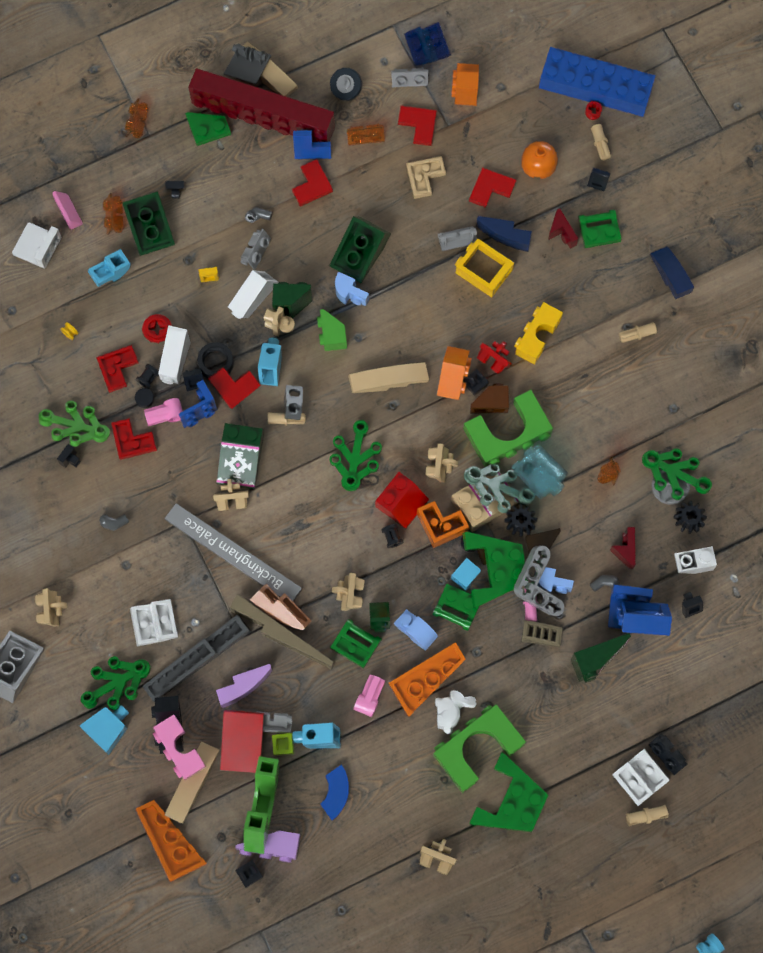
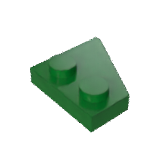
M185 113L196 146L231 135L225 116Z

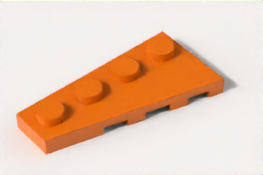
M455 642L389 682V686L407 716L409 717L466 659Z
M155 800L136 808L140 821L169 882L207 865L195 848L185 839L180 830L170 821V818L165 816V812Z

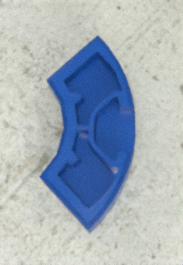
M342 764L325 776L328 781L329 791L325 800L320 804L332 821L342 812L349 793L348 777Z

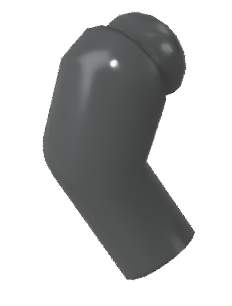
M255 207L246 213L245 220L249 223H253L261 218L270 221L273 212Z
M105 514L99 519L103 528L112 531L129 523L125 514L117 519L108 517Z
M601 575L590 583V587L596 592L604 585L610 586L612 589L613 585H620V582L614 575Z

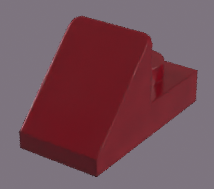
M559 208L556 211L548 240L561 234L563 243L568 244L571 249L577 246L578 237Z
M627 527L625 533H622V544H625V546H612L610 551L629 569H634L636 565L635 527Z

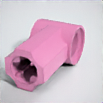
M179 398L169 399L162 405L144 410L148 426L166 421H180L179 413L183 412Z
M369 675L363 692L359 694L353 710L372 717L378 705L377 700L385 681L375 675Z

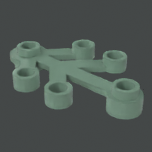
M496 463L482 469L472 466L465 470L464 478L469 484L474 485L480 493L481 504L489 506L493 501V496L484 487L486 485L498 501L497 508L501 513H506L511 507L501 492L517 498L522 505H529L535 498L534 492L529 488H523L519 491L502 484L515 481L517 474L513 470H508L505 474L492 479L484 477L488 474L491 476L497 475L500 467Z

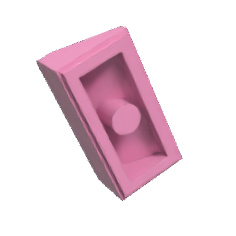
M54 191L52 195L69 229L72 230L82 225V221L69 196L66 193Z

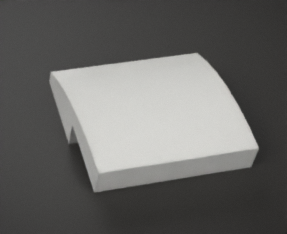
M170 599L130 608L137 646L158 643L178 637Z
M645 749L612 774L637 806L670 781Z

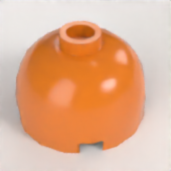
M533 142L524 149L521 165L528 176L545 179L556 170L558 164L557 152L547 142Z

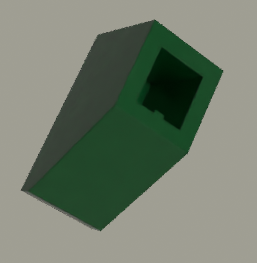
M389 602L369 603L370 630L386 632V629H390Z

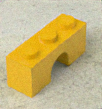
M543 302L541 307H536L532 315L534 317L533 321H528L523 330L525 332L523 338L519 337L514 346L516 347L515 355L534 365L545 347V343L536 337V333L544 330L553 334L563 316L562 311Z

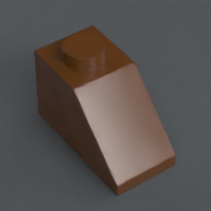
M501 383L489 386L471 403L470 414L508 413V386H504Z

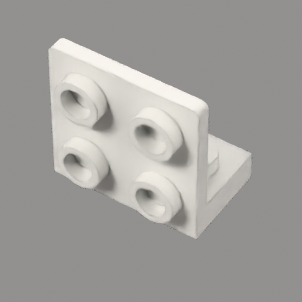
M27 223L12 254L45 269L62 237L59 230L53 226L48 231L32 223Z

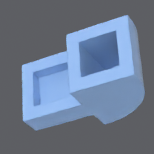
M338 272L335 279V291L338 299L345 305L351 299L356 305L362 304L366 306L369 301V293L356 288L354 278Z
M545 567L537 584L538 587L550 594L552 589H556V592L562 594L571 592L573 580L555 577L556 569Z
M407 609L394 622V625L399 630L409 636L415 644L425 651L438 637L436 632L419 616L416 617Z

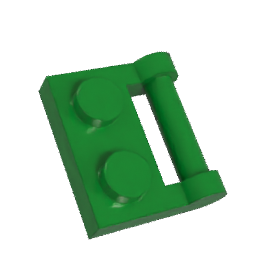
M615 209L609 210L606 213L589 216L578 215L584 248L621 242L622 239ZM609 219L611 222V224H605L588 228L586 226V223L604 221Z
M446 584L435 607L433 616L445 618L462 626L464 630L469 631L479 607L473 608L471 594ZM443 606H448L468 615L467 620L443 610Z
M348 619L330 649L364 669L380 645L382 638L371 635ZM350 630L370 642L371 646L368 648L347 635L348 631Z

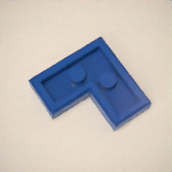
M311 130L293 131L295 159H331V142H312Z

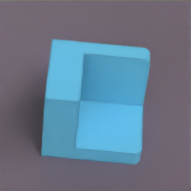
M466 558L451 575V580L466 592L471 586V582L481 572V569Z

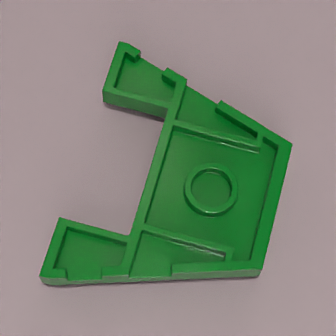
M471 532L462 533L465 550L484 549L490 588L471 590L473 608H477L514 590L516 581L525 564L523 545Z
M501 752L494 770L511 777V784L497 815L477 807L469 824L532 832L548 794L508 756Z

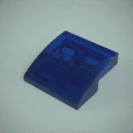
M439 22L424 29L418 27L404 33L415 66L432 63L451 56Z

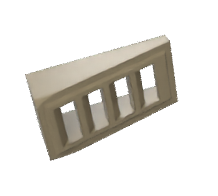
M524 620L521 642L560 647L563 628ZM529 628H533L532 637L528 636ZM537 629H541L540 638H536ZM545 630H549L547 640L544 639ZM552 631H556L555 641H551Z

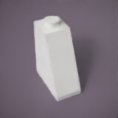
M252 270L228 306L232 310L231 313L239 319L249 318L271 293L273 284H278V281L265 271Z
M168 326L158 373L160 380L166 384H179L191 343L186 329Z

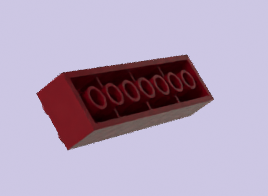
M198 68L195 69L188 86L191 103L194 106L210 109L217 114H226L232 119L239 118L248 124L261 125L264 129H273L283 135L293 136V131L311 130L312 142H330L335 130L333 111Z

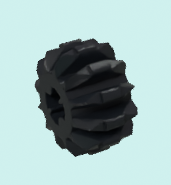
M689 501L687 506L686 503L682 502L681 508H676L677 514L673 518L678 520L675 523L676 526H682L681 532L686 528L688 534H691L692 530L697 533L700 530L699 527L703 528L705 526L703 522L707 519V516L703 515L705 508L698 509L699 503L693 506V502ZM689 515L693 516L691 520L687 519Z
M519 504L517 509L513 505L511 507L512 511L506 512L508 517L504 519V522L508 524L507 530L513 529L512 535L519 532V536L523 537V532L530 535V529L535 530L536 526L533 523H537V518L533 516L536 512H528L530 506H526L523 509V505ZM519 517H522L524 521L522 524L518 520Z

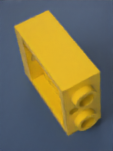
M477 239L475 243L471 242L465 256H460L456 261V274L492 298L513 271L514 262L480 239ZM477 250H480L502 265V268L490 283L465 267Z

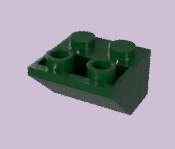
M278 282V284H273V310L277 311L278 307L284 308L285 316L293 319L312 302L311 284L305 282H298L296 284Z

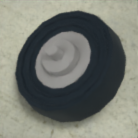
M351 68L338 69L330 79L331 92L340 100L349 101L355 99L362 89L361 76Z

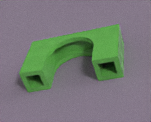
M532 390L514 398L513 404L524 423L523 433L514 440L503 441L494 437L481 415L464 423L463 429L484 467L490 464H499L501 459L505 457L507 459L517 454V451L521 449L527 450L539 440L542 442L551 437L553 427Z
M497 705L486 707L481 712V717L478 719L472 718L465 724L467 727L464 730L460 731L458 729L450 735L451 740L446 744L443 741L434 748L433 756L462 794L479 780L463 757L462 748L468 738L476 734H487L499 743L509 757L526 743Z
M261 756L258 758L252 811H247L244 826V851L260 854L265 852L278 786L279 759Z

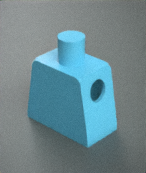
M269 338L268 343L262 344L258 363L259 384L278 386L282 350L277 338Z
M122 705L113 713L107 707H104L83 722L80 727L109 755L127 730V727L121 721L129 712Z
M334 723L303 725L302 731H293V743H303V746L309 749L340 748V728Z

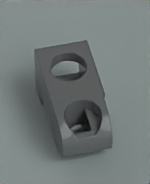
M286 385L284 393L285 419H301L303 387ZM295 391L299 393V396H290L289 393Z

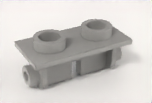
M424 67L411 69V71H408V69H395V71H391L392 87L428 86V69H424Z
M474 226L439 233L438 238L441 250L446 251L468 246L471 242L475 243L477 231Z
M264 229L253 232L248 243L249 246H252V249L246 247L241 256V263L244 265L249 263L254 270L258 263H260L271 240Z
M257 711L258 713H264L263 732L291 733L292 716H288L287 713H274V719H270L269 712Z

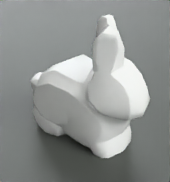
M452 690L449 692V697L435 698L438 728L444 730L446 734H451L452 728L458 724L461 718L460 709L462 707H475V697H464L462 693Z

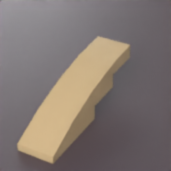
M249 42L243 45L244 47L255 48ZM269 60L260 76L262 83L277 94L288 97L298 86L275 63Z
M424 362L389 366L349 374V381L352 393L387 391L389 388L407 387L409 384L427 383L429 376L426 363Z
M204 742L200 743L197 752L206 768L187 780L182 778L165 816L184 824L201 787L204 786L220 751L219 749Z

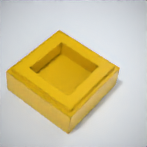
M217 267L198 269L201 282L219 280Z

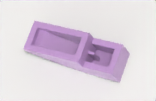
M268 664L232 676L235 684L216 690L221 707L224 708L232 705L257 689L272 672L271 665Z

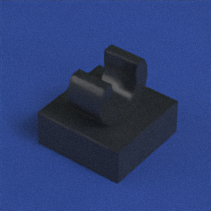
M593 168L587 186L605 192L610 173Z
M165 181V189L171 190L172 199H180V190H186L185 181Z
M198 368L192 371L185 370L182 373L187 391L198 389L196 383L204 380L202 371Z
M478 369L474 370L463 380V382L467 383L466 387L474 396L489 385L488 380Z
M67 444L57 458L59 464L65 468L69 463L77 468L81 462L75 456L77 454L75 448L70 444Z
M691 592L683 594L685 599L682 602V613L685 618L703 611V600L700 595L693 598Z
M253 860L235 870L245 888L263 878Z

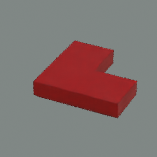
M400 106L398 125L416 127L413 144L432 146L437 110Z
M317 159L300 166L307 182L292 189V193L300 207L333 192Z
M482 168L469 202L486 208L492 192L510 198L516 184V179Z
M132 345L96 357L109 393L127 387L121 370L138 364Z
M222 367L208 378L230 409H233L261 386L250 371L245 372L234 381Z
M130 418L111 423L120 460L157 451L152 431L134 436Z

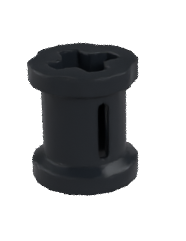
M146 364V369L140 377L137 376L136 381L143 387L150 389V384L156 376L159 377V371L150 364Z
M391 524L381 529L388 542L387 548H394L404 543L403 539H400L397 524Z

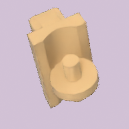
M278 307L277 311L267 308L264 315L265 327L273 329V335L279 337V329L284 333H289L294 329V320L289 316H285L284 308Z
M438 444L436 448H429L428 458L436 460L435 466L426 467V475L429 478L437 479L439 482H445L446 473H451L452 468L458 466V461L453 460L454 454L449 453V449L445 448L444 444Z
M227 479L228 485H220L221 491L228 490L227 493L213 495L218 511L229 510L228 500L235 499L236 509L247 508L249 491L233 492L235 489H240V483L232 484V479Z
M349 573L348 576H344V581H338V587H332L331 592L337 594L336 600L342 601V611L362 607L363 599L362 597L354 596V590H363L364 580L356 577L355 573Z
M48 588L42 589L43 593L35 596L36 605L43 606L44 612L37 613L36 615L37 623L53 627L59 626V616H62V609L67 608V603L61 602V596H57V591H50Z
M442 839L441 844L433 841L431 846L438 849V852L422 846L419 865L430 868L432 860L436 859L441 861L437 872L447 875L451 867H454L457 859L442 854V851L450 854L452 848L445 846L446 840Z

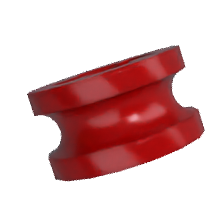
M596 101L589 102L585 110L586 117L590 120L598 119L602 112L601 104ZM592 108H595V114L592 113Z

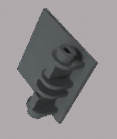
M239 43L237 45L234 44L232 51L235 54L227 66L224 75L257 84L272 55L265 53V51H257L255 48L241 46Z

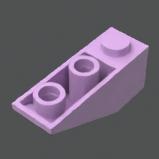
M285 831L268 834L265 852L260 854L259 857L271 859L272 856L280 857L279 861L291 863V860L297 859L300 834ZM244 843L236 845V849L240 850L239 854L251 856L254 853L244 851Z

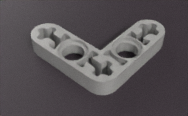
M535 546L532 548L514 586L515 595L548 615L559 616L564 611L563 602L537 586L550 559V551L546 546ZM538 551H541V554L543 555L542 558H539L540 555L538 554ZM532 566L536 569L534 577H530L528 572ZM522 586H525V589L527 590L526 593H524L523 589H521ZM538 593H541L543 596L540 604L536 602V595ZM548 603H550V604H555V607H557V609L554 610L553 607H551L550 605H547V604H548Z

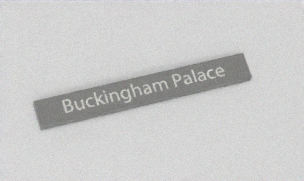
M177 503L165 517L167 522L260 585L264 586L267 584L279 597L285 593L294 602L301 592L302 588Z

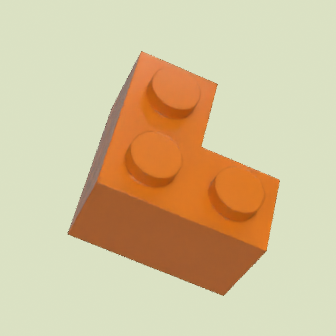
M457 63V70H453L452 97H455V104L476 106L479 64Z
M447 346L437 396L459 400L461 393H465L467 383L463 382L464 377H468L471 366L470 350Z
M435 501L417 509V516L433 548L462 536V533L469 531V525L461 510L443 518Z

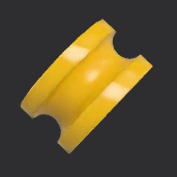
M68 322L65 323L64 328H60V331L70 340L74 339V335L79 334Z

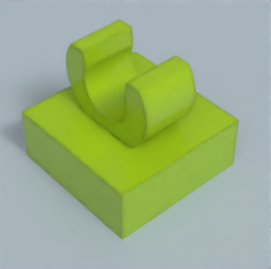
M292 733L272 735L274 756L294 754Z

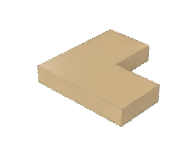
M442 156L406 163L414 199L431 196L432 191L429 179L446 175Z

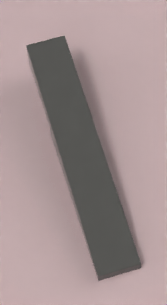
M236 615L208 638L202 639L142 687L153 702H155V698L163 697L252 631L243 619Z

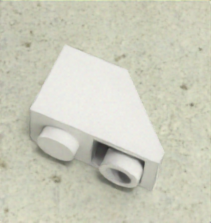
M713 546L674 553L678 573H702L712 571L717 566Z

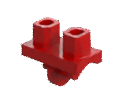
M494 341L492 346L496 348V351L482 342L477 359L486 364L492 356L496 361L491 369L497 374H500L506 367L509 368L512 365L511 362L500 355L503 353L505 356H508L510 353L505 349L507 342L503 341L499 344Z

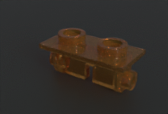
M140 98L131 103L128 113L131 115L125 124L124 129L127 130L125 137L133 134L134 138H140L143 135L145 123L139 121V119L146 120L149 108L147 103L141 102L139 104Z
M368 125L365 129H363V126H351L347 129L348 145L385 142L383 125Z
M110 193L106 200L103 201V210L106 211L104 227L107 228V235L112 230H115V233H121L122 229H124L123 216L116 215L123 213L122 200L119 196L112 198V193Z
M612 457L609 463L603 465L600 469L597 480L601 484L612 481L614 486L621 472L619 464L614 462Z

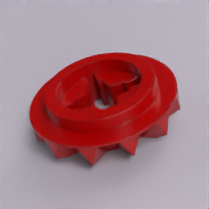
M151 315L144 321L142 332L147 340L159 344L165 341L168 326H172V324L164 315ZM156 323H158L160 328H163L159 330L158 335L154 330L152 331V329L156 328Z

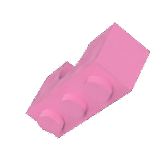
M175 715L170 716L153 727L155 730L153 736L158 744L163 743L166 748L163 752L169 761L173 760L176 767L173 769L179 778L183 777L187 780L206 768L195 749L186 754L178 752L176 741L186 732Z

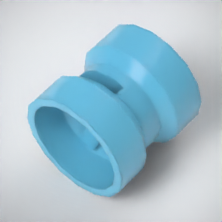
M713 933L707 936L706 941L696 945L699 953H721L725 950L722 943Z

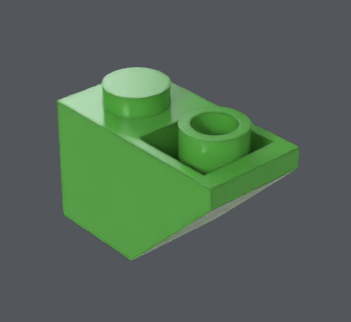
M321 309L320 316H317L318 328L322 327L323 333L319 334L320 345H324L325 351L347 349L345 325L327 311Z

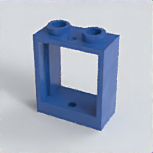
M621 600L620 607L616 608V618L618 619V625H621L622 632L670 636L672 615L668 604Z

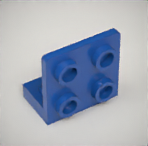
M204 380L196 383L198 387L196 393L200 402L179 413L184 428L195 426L200 419L204 417L209 418L217 411L215 400Z
M613 585L611 589L608 627L621 629V625H618V619L616 618V608L620 607L621 600L650 602L653 589Z

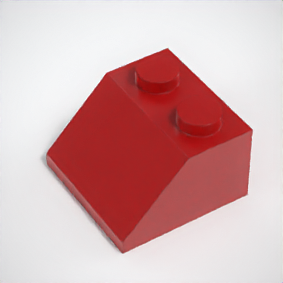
M398 472L376 499L375 507L404 529H407L417 516V509L426 505L429 498L413 481Z

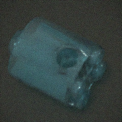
M539 444L528 448L523 454L525 457L521 461L515 462L511 467L514 473L539 499L545 498L550 493L555 497L565 487L562 481L568 472Z

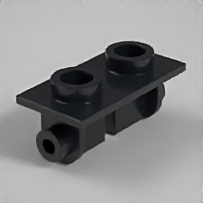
M661 733L648 744L653 753L661 759L665 767L673 775H676L687 765L686 758L678 749L673 753L670 751L674 745L666 735L664 736Z

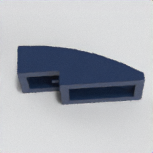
M482 216L477 217L476 227L483 233L503 245L528 252L532 231L513 228L514 221Z
M668 247L650 253L665 285L669 286L675 300L693 292L694 286L689 276Z

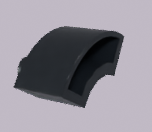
M179 695L155 698V706H151L152 718H156V725L175 715L182 726ZM183 735L176 741L178 752H184ZM154 737L155 746H159L160 754H164L163 750L166 748L162 742L158 744Z

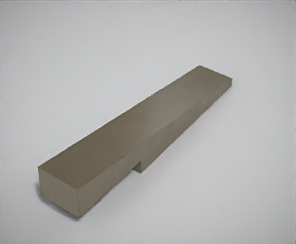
M238 594L236 595L230 606L231 612L263 627L261 631L262 636L332 670L334 666L333 661Z

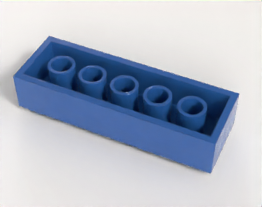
M550 47L540 78L539 88L587 102L596 101L602 106L644 117L656 75Z

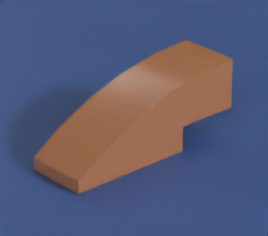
M267 584L250 599L267 615L293 628L303 630L311 622L285 593L279 597Z

